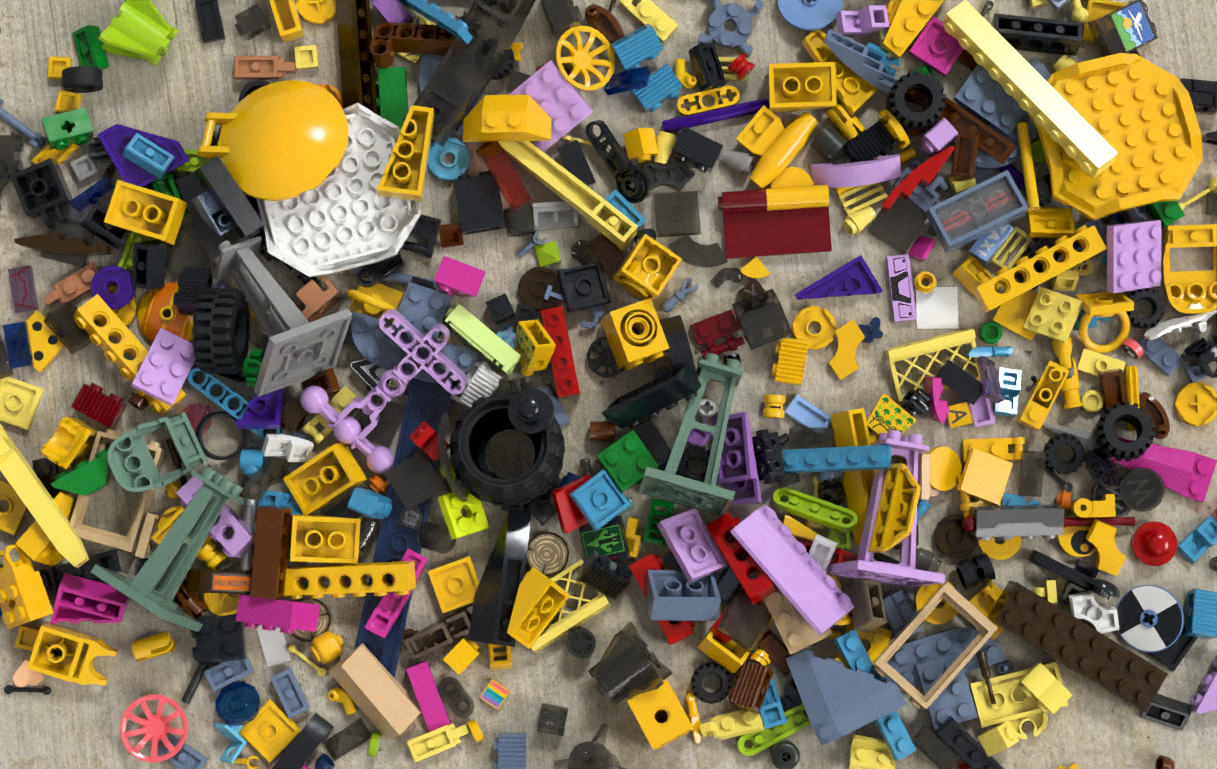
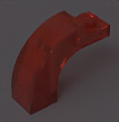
M498 141L483 144L476 153L492 175L510 208L513 210L529 201L531 197Z

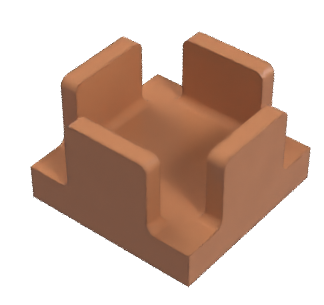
M325 275L319 277L329 287L326 291L317 285L314 280H310L296 293L306 305L304 310L293 301L309 322L318 320L344 297Z

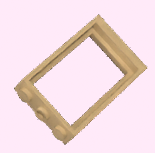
M106 429L105 433L98 431L88 462L96 459L95 454L104 450L107 443L112 444L119 437V432ZM148 440L147 448L150 454L153 455V461L160 474L167 450L160 448V443ZM155 488L141 493L128 537L83 525L91 495L84 496L78 494L70 524L82 539L136 553Z
M944 582L872 662L877 666L874 670L881 677L885 678L888 676L893 682L897 683L901 693L903 691L910 696L908 701L917 709L920 707L927 709L998 627L948 582ZM944 599L980 632L926 694L922 695L893 669L887 661L940 601Z

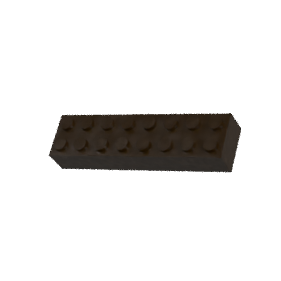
M1009 580L988 616V619L994 624L1135 709L1145 713L1168 673L1018 582Z

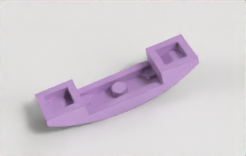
M899 154L879 156L877 160L837 165L829 162L811 165L814 185H828V188L869 185L902 176Z

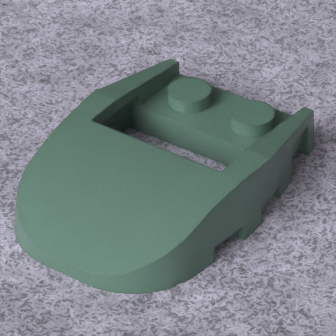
M185 412L180 413L179 416L163 417L136 426L135 429L121 435L112 442L107 456L108 464L115 480L122 488L131 492H143L165 486L207 461ZM166 427L184 467L161 477L142 436Z

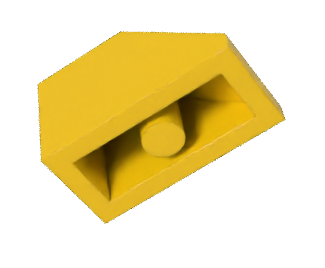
M464 637L443 660L460 675L480 654L477 650L480 646L475 641L467 640Z

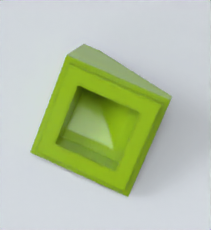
M556 241L535 246L540 267L561 262Z

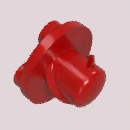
M1161 522L1144 523L1137 528L1131 537L1135 556L1146 565H1164L1174 557L1177 550L1175 533L1169 526Z

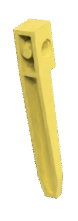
M530 141L496 142L504 153L587 218L589 224L623 250L637 235L638 226Z
M0 424L1 472L58 552L74 567L79 568L89 560L80 537Z

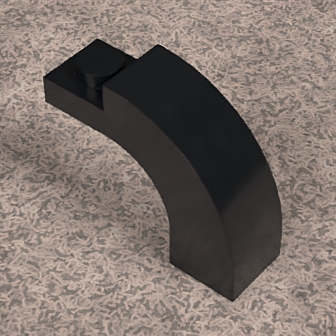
M681 315L659 320L669 346L667 353L672 371L689 363L697 377Z

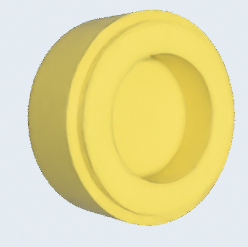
M1095 390L1086 391L1080 398V401L1084 404V406H1081L1082 409L1089 413L1099 411L1104 403L1102 395Z

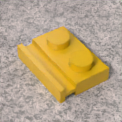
M1040 207L1037 210L1027 211L1029 237L1061 238L1066 235L1069 239L1075 235L1072 208Z

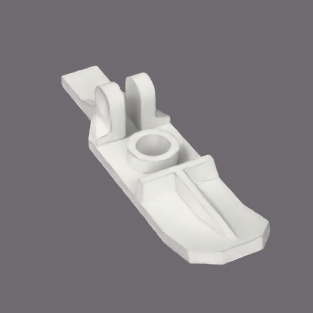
M1217 309L1207 313L1186 314L1158 323L1145 331L1144 337L1153 340L1169 332H1182L1181 328L1191 326L1196 331L1205 332L1207 330L1206 321L1217 313Z

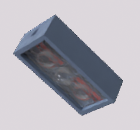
M1006 170L928 208L926 217L947 254L1025 216L1029 207L1009 171Z

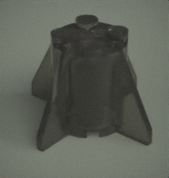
M632 622L628 623L614 635L601 660L588 670L591 677L597 681L595 687L602 696L607 694L614 705H618L627 697L658 689L664 684L662 680L672 674V671L657 659L654 652H649L646 648L648 645L641 639Z
M607 724L600 726L592 741L577 744L571 752L569 759L554 760V766L566 767L568 769H626L621 767L617 756L605 747Z

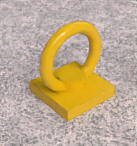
M380 283L369 288L359 284L357 290L351 289L347 292L348 298L352 300L349 308L351 313L355 311L376 319H380L382 314L388 309L398 310L404 293ZM391 317L386 322L392 323L394 318Z
M1103 291L1075 295V299L1083 302L1081 308L1085 311L1079 323V337L1083 345L1097 353H1109L1118 349L1129 335L1130 319L1126 311L1134 310V302L1121 292L1108 293ZM1116 314L1121 321V330L1117 338L1104 345L1094 343L1088 336V325L1094 316L1111 317Z

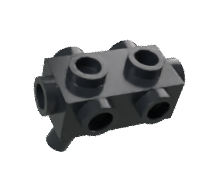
M769 429L756 431V436L752 437L759 481L764 480V484L778 482L777 478L785 476L781 445L790 440L788 434L784 433L778 436V432L769 433Z

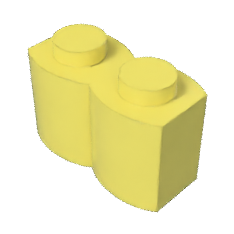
M1039 662L1019 680L1022 684L1020 689L1029 698L1033 695L1039 701L1036 705L1045 714L1048 711L1051 714H1055L1072 696Z

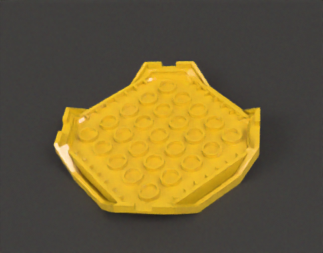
M1118 53L1079 62L1050 76L1047 82L1118 152L1114 163L1093 179L1081 169L1080 165L1073 158L1066 154L1064 148L1058 142H1054L1051 139L1049 133L1043 127L1036 124L1034 118L1028 113V116L1038 130L1049 167L1052 198L1066 206L1070 205L1077 209L1081 215L1095 221L1119 211L1161 201H1178L1182 197L1202 162V136L1189 92L1176 76L1137 54Z

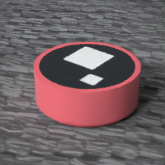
M1126 339L1121 344L1123 351L1132 359L1138 360L1144 354L1143 348L1133 339Z

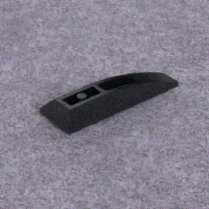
M508 510L474 595L468 640L515 647L516 639L510 636L507 630L519 584L525 576L531 512Z

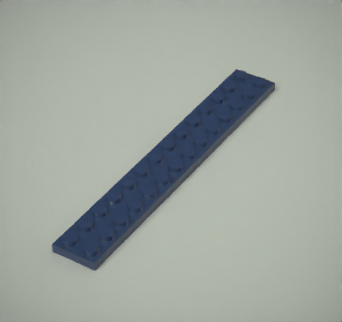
M411 379L387 492V498L392 500V510L389 516L381 521L373 563L401 561L407 549L421 555L441 458L435 462L409 436L425 421L445 440L453 399L451 398L452 394L440 384ZM453 380L452 385L455 386L457 384V380ZM407 510H415L420 514L417 526L412 527L403 523L402 520L405 518ZM388 574L387 580L391 583L393 576ZM370 576L369 582H368L369 585H372V578H371V576ZM413 591L385 639L364 628L383 597L374 596V592L366 593L355 649L363 643L395 678Z

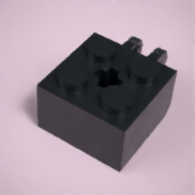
M50 158L10 175L22 207L28 217L35 219L42 216L49 229L54 227V222L49 212L55 210L57 218L62 224L67 221L62 207L73 203L74 200L57 161ZM41 185L45 186V190L43 193L39 192V190L42 189Z

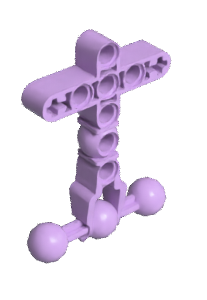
M388 309L382 314L379 319V326L385 334L406 352V355L393 369L382 373L376 387L362 398L354 397L340 413L328 404V395L319 386L307 387L303 390L300 397L304 410L314 414L320 413L329 422L327 428H333L336 439L344 444H351V449L357 447L366 456L369 469L376 474H384L391 470L394 464V456L390 449L383 446L375 447L365 437L378 424L380 419L379 413L384 409L387 402H390L393 397L403 394L410 379L424 369L443 388L454 395L462 393L467 384V377L464 372L440 351L449 339V329L443 324H436L423 335L395 309ZM394 318L393 323H386L387 319ZM401 324L402 327H400L399 331L396 333V332H395L396 328H398L399 325ZM440 331L444 334L445 339L438 341L433 337V333ZM409 332L413 339L405 341L401 333ZM425 347L428 349L429 355L421 356L418 353V348ZM410 363L414 370L406 372L402 365ZM442 363L446 370L439 372L434 368V364ZM395 379L398 382V387H390L387 380ZM459 379L461 381L460 384L452 385L453 380ZM380 395L383 398V402H374L372 396ZM355 407L362 409L364 414L370 416L371 421L363 430L357 419L347 416Z

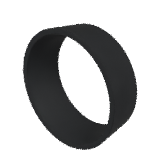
M213 412L199 422L195 435L205 456L214 460H226L236 455L241 449L244 442V429H241L242 441L235 452L227 456H216L210 453L202 442V430L205 424L218 416L230 417L237 421L235 417L227 412Z

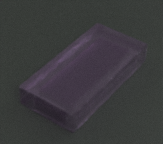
M985 356L977 358L976 361L985 397L997 404L1003 402L1004 397L995 362Z

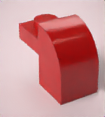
M425 421L409 436L435 462L450 449L449 443Z

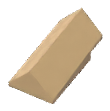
M363 643L329 670L330 674L386 740L400 736L420 714L418 708L406 696V690Z

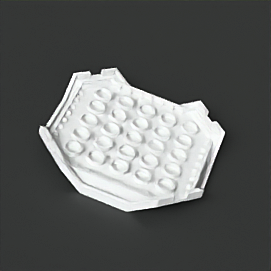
M359 103L343 109L349 127L346 152L337 168L334 167L324 183L314 190L309 189L300 193L299 197L289 200L268 201L257 199L261 219L264 223L263 227L268 253L309 277L335 274L396 256L421 216L419 201L377 195V186L381 181L384 169L398 140L400 129L395 124L383 119Z

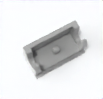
M567 202L533 203L535 231L579 227L578 211Z

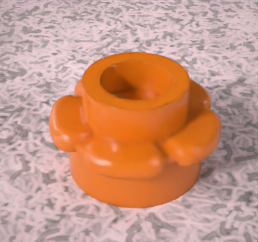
M375 474L369 478L371 481L369 486L377 493L381 491L386 492L389 483L382 476Z
M1066 489L1063 490V493L1058 492L1056 504L1065 510H1069L1072 493L1066 492Z

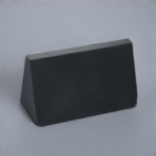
M714 43L696 45L688 51L700 91L710 90L727 84Z
M1156 694L1146 713L1140 712V717L1181 731H1183L1191 715L1189 704L1160 694Z

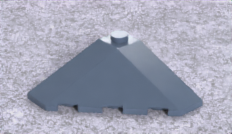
M804 649L785 658L811 726L821 746L841 738L907 704L897 683L890 680L887 683L874 679V674L861 669H857V671L843 667L844 663L829 657L826 660L813 655L814 651Z

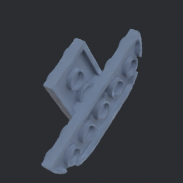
M1035 56L1030 65L1048 81L1051 76L1050 72ZM977 64L953 98L958 104L987 123L990 128L1016 145L1004 164H1001L978 147L977 169L1002 168L1011 164L1021 155L1016 126L1018 123H1028L1030 142L1038 131L1028 116V112L1024 111L1019 103L1005 92L1003 86L997 80H993L990 77L989 72L982 65Z
M409 282L399 313L425 335L434 325L443 324L452 296ZM353 311L351 329L353 341L357 349L368 361L376 366L387 370L393 369L406 355V352L381 330L379 319ZM401 324L399 325L398 328H396V330H395L396 333L399 331L400 327H402ZM440 331L434 332L433 337L436 340L441 341L440 339H438ZM401 333V336L405 341H411L413 339L411 333ZM449 342L440 350L464 374L472 368L480 355L479 352ZM425 347L418 348V353L421 356L429 355V351ZM410 363L402 365L406 372L414 370ZM434 364V368L437 371L442 372L446 370L444 364ZM424 369L413 377L427 383L439 384Z
M959 627L903 643L887 663L912 686H921L923 695H925L980 631ZM991 637L977 651H985L988 666L1006 661L1003 651ZM976 654L927 708L934 730H937L949 716L953 717L958 723L978 717L965 672L980 668ZM879 675L882 682L892 681L888 676L883 678Z

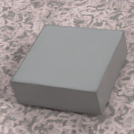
M90 153L69 162L80 183L100 174Z

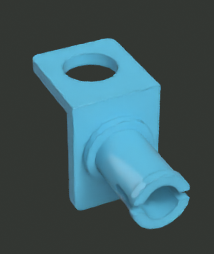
M245 723L214 724V727L231 741L219 759L221 762L233 763L247 741L240 736L239 732ZM234 748H236L235 751H234V753H233L231 756L228 757V755H229V753L231 752V750H233Z

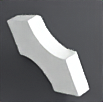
M1090 591L1068 595L1072 616L1077 619L1088 620L1094 625L1095 630L1100 633L1120 630L1117 609L1115 607L1099 605L1095 602L1094 596Z

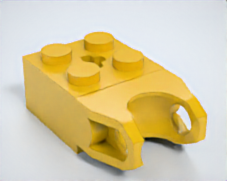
M66 416L59 421L55 434L43 445L40 452L41 455L56 465L68 470H76L75 465L84 461L92 450L98 431L81 419Z
M17 544L5 547L4 551L1 550L0 557L3 558L4 567L0 568V607L3 613V621L7 624L8 630L53 614L39 571L34 572L27 554ZM11 549L19 553V559L16 562H13L10 558L9 553Z
M45 622L40 627L27 669L68 682L72 681L82 685L97 684L106 686L109 679L95 670L93 660L96 656L108 655L115 657L118 650L109 646L100 638ZM57 647L62 651L60 656L57 655L58 651H55Z

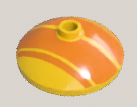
M167 282L165 287L150 289L139 304L137 313L138 324L143 335L152 343L160 328L188 342L193 340V314H179L177 306L173 303L174 293L178 292L179 289L178 283ZM166 310L171 311V316L168 318L164 316Z

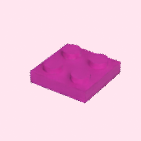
M932 16L908 54L945 77L963 48L952 35L945 31L943 22Z

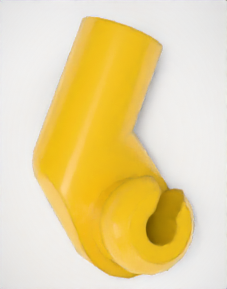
M675 59L676 77L684 88H693L697 84V79L685 71V59Z
M334 687L328 692V699L330 701L343 704L346 715L357 712L354 701L344 689Z

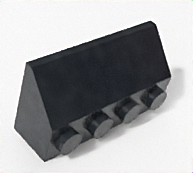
M687 363L616 398L602 414L621 429L628 425L630 428H633L642 422L641 419L645 417L651 419L660 413L659 410L665 407L667 410L674 408L679 404V400L685 399V401L694 398L697 396L696 392L702 385L690 364Z

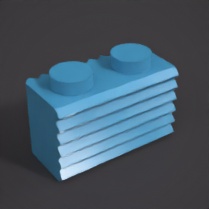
M646 24L610 44L621 67L624 70L629 69V71L637 69L641 66L640 62L645 59L652 60L660 55L659 51L663 50V46L653 26L650 24Z
M666 64L633 86L631 93L645 113L648 111L653 113L663 106L662 102L667 98L669 100L676 98L680 94L682 84L669 65Z
M357 487L352 493L347 508L370 518L384 520L392 510V500L371 490Z
M1196 588L1188 591L1184 635L1203 639L1217 637V592Z

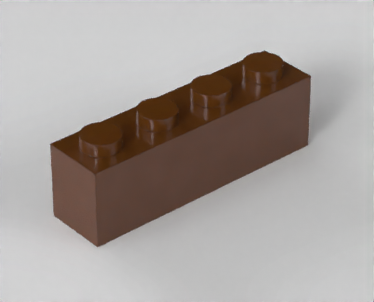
M263 505L258 506L255 512L256 532L252 539L254 555L251 558V568L253 570L252 577L249 580L250 597L267 599L284 597L292 508Z

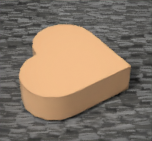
M28 659L21 664L13 676V682L18 687L35 686L44 679L43 673L27 669Z

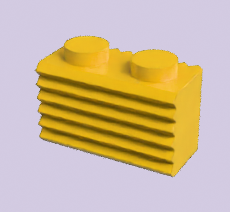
M782 337L781 341H777L775 354H779L778 363H774L772 369V376H776V382L794 385L803 384L809 346L808 340Z

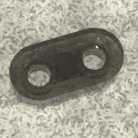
M454 677L444 678L438 686L441 697L456 716L461 718L470 716L475 708V703L458 679ZM447 684L454 686L453 692L446 690ZM461 702L467 703L468 708L466 710L460 708Z

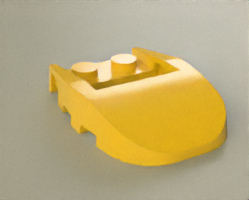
M1217 224L1166 226L1161 254L1163 285L1167 301L1179 312L1195 314L1207 313L1217 309ZM1213 247V270L1170 272V248Z

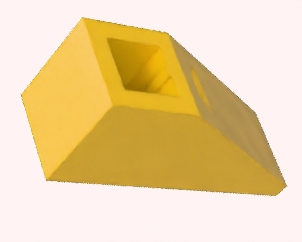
M1049 360L1024 401L1015 421L1033 431L1040 430L1070 370Z

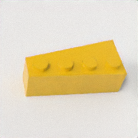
M411 105L398 140L392 150L391 157L384 169L381 181L377 186L376 192L378 196L422 202L434 123V108Z

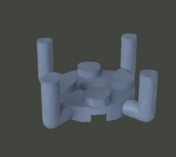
M709 0L714 9L708 21L709 34H700L698 45L714 42L716 45L733 49L738 47L741 54L744 53L746 58H749L753 47L749 44L746 45L745 42L751 33V18L761 13L764 5L763 1L757 0L754 7L746 11L736 3L721 5L719 0ZM732 21L735 23L736 29L728 32L724 29V23Z

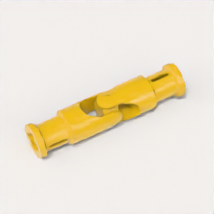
M1071 337L1068 338L1066 343L1053 339L1051 341L1052 349L1059 361L1056 360V364L1066 369L1074 368L1073 377L1065 379L1060 389L1065 400L1063 408L1070 409L1084 406L1083 402L1080 401L1078 391L1080 383L1076 363L1073 357L1072 359L1070 358L1073 348Z

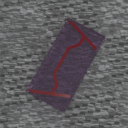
M32 266L8 269L15 313L39 310Z

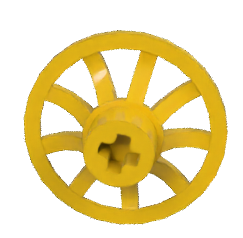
M575 26L565 31L557 42L555 50L557 67L569 84L581 90L592 91L603 87L610 80L615 67L614 53L609 41L598 30L588 26ZM580 32H588V40L582 47ZM572 33L576 40L575 48L565 40ZM596 36L604 45L590 52L589 49ZM562 46L566 47L570 52L567 57L561 58ZM607 50L609 61L594 59L593 57ZM563 63H566L567 69L571 72L569 75L564 70ZM593 66L608 67L605 77ZM588 72L595 75L599 83L590 85ZM581 73L583 75L584 85L573 80L577 74Z

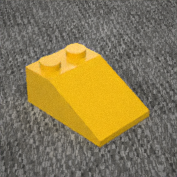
M835 62L769 64V110L773 113L836 107Z
M118 180L104 222L174 245L188 203L173 196Z
M341 442L333 444L284 477L283 480L303 514L310 515L362 484L367 478L347 444Z
M60 492L53 500L70 523L77 498ZM36 520L16 542L33 561L53 567L63 559V556L58 552Z
M291 514L288 559L301 562L358 564L361 519Z
M532 567L519 584L507 633L530 649L570 595L535 567Z
M738 590V591H737V593H736V594L734 595V597L731 599V601H730L729 604L726 606V608H727V607L730 605V603L736 598V596L741 592V590ZM759 605L727 644L721 641L711 630H708L697 648L734 674L743 665L773 618L770 612Z

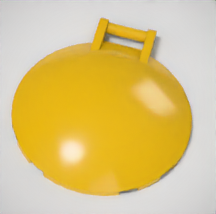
M279 81L253 91L242 99L231 113H206V127L202 145L199 146L197 154L203 158H216L219 156L239 188L245 194L268 201L289 200L299 197L300 193L309 189L314 190L327 180V176L334 167L337 168L348 144V121L340 103L324 88L305 81ZM215 125H222L218 146H211Z

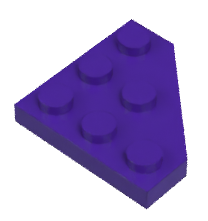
M115 124L97 134L124 182L136 186L145 187L159 179L123 156L126 146L136 133L175 156L164 175L190 161L182 145L176 140Z

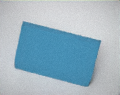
M138 133L135 134L123 153L125 158L159 179H162L175 156Z

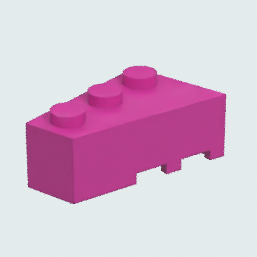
M443 256L434 282L438 289H440L439 291L451 295V298L454 295L459 297H476L486 271Z
M65 573L58 588L50 624L70 621L71 624H78L79 621L121 623L127 610L129 597L111 585Z
M240 594L236 621L245 622L244 627L258 628L259 624L262 625L263 630L275 631L276 627H279L280 632L293 634L294 630L316 632L320 605L250 597V595Z

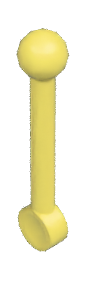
M564 135L562 138L564 141L578 140L579 143L593 146L588 140Z
M294 644L288 646L290 653H295L317 670L319 676L326 675L327 670L324 667L320 668L298 651Z

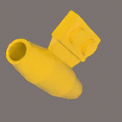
M763 106L735 139L751 154L761 156L748 178L749 181L758 189H763L779 176L805 146L818 124L817 120L811 114L803 112L784 129L781 119L766 106Z

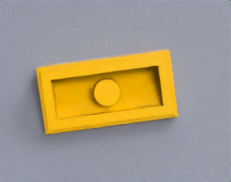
M973 255L968 257L953 272V275L976 299L977 297L973 292V289L978 287L976 282L987 276L990 280L994 278ZM995 283L994 285L996 292L1002 287L1000 283Z

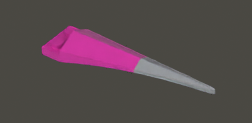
M1043 423L1041 426L1058 435L1062 433L1071 434L1082 443L1083 447L1089 450L1101 448L1100 444H1096L1097 436H1094V432ZM1117 437L1122 442H1134V440ZM1151 444L1144 454L1135 460L1133 458L1125 462V459H1122L1119 462L1115 461L1116 457L1110 459L1130 470L1138 468L1149 469L1156 473L1163 487L1180 496L1202 503L1205 500L1217 460L1195 452Z

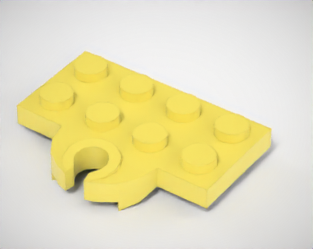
M1057 662L1042 664L1063 685ZM1032 667L990 678L996 704L991 705L985 679L969 683L980 727L983 728L1009 721L1016 731L1017 737L1021 739H1027L1026 734L1021 728L1025 721L1032 723L1031 733L1034 737L1038 736L1046 728L1048 722L1047 713L1045 714L1036 705L1039 701L1033 695L1029 698L1020 689L1022 684L1019 680ZM1066 701L1061 707L1068 706V702Z

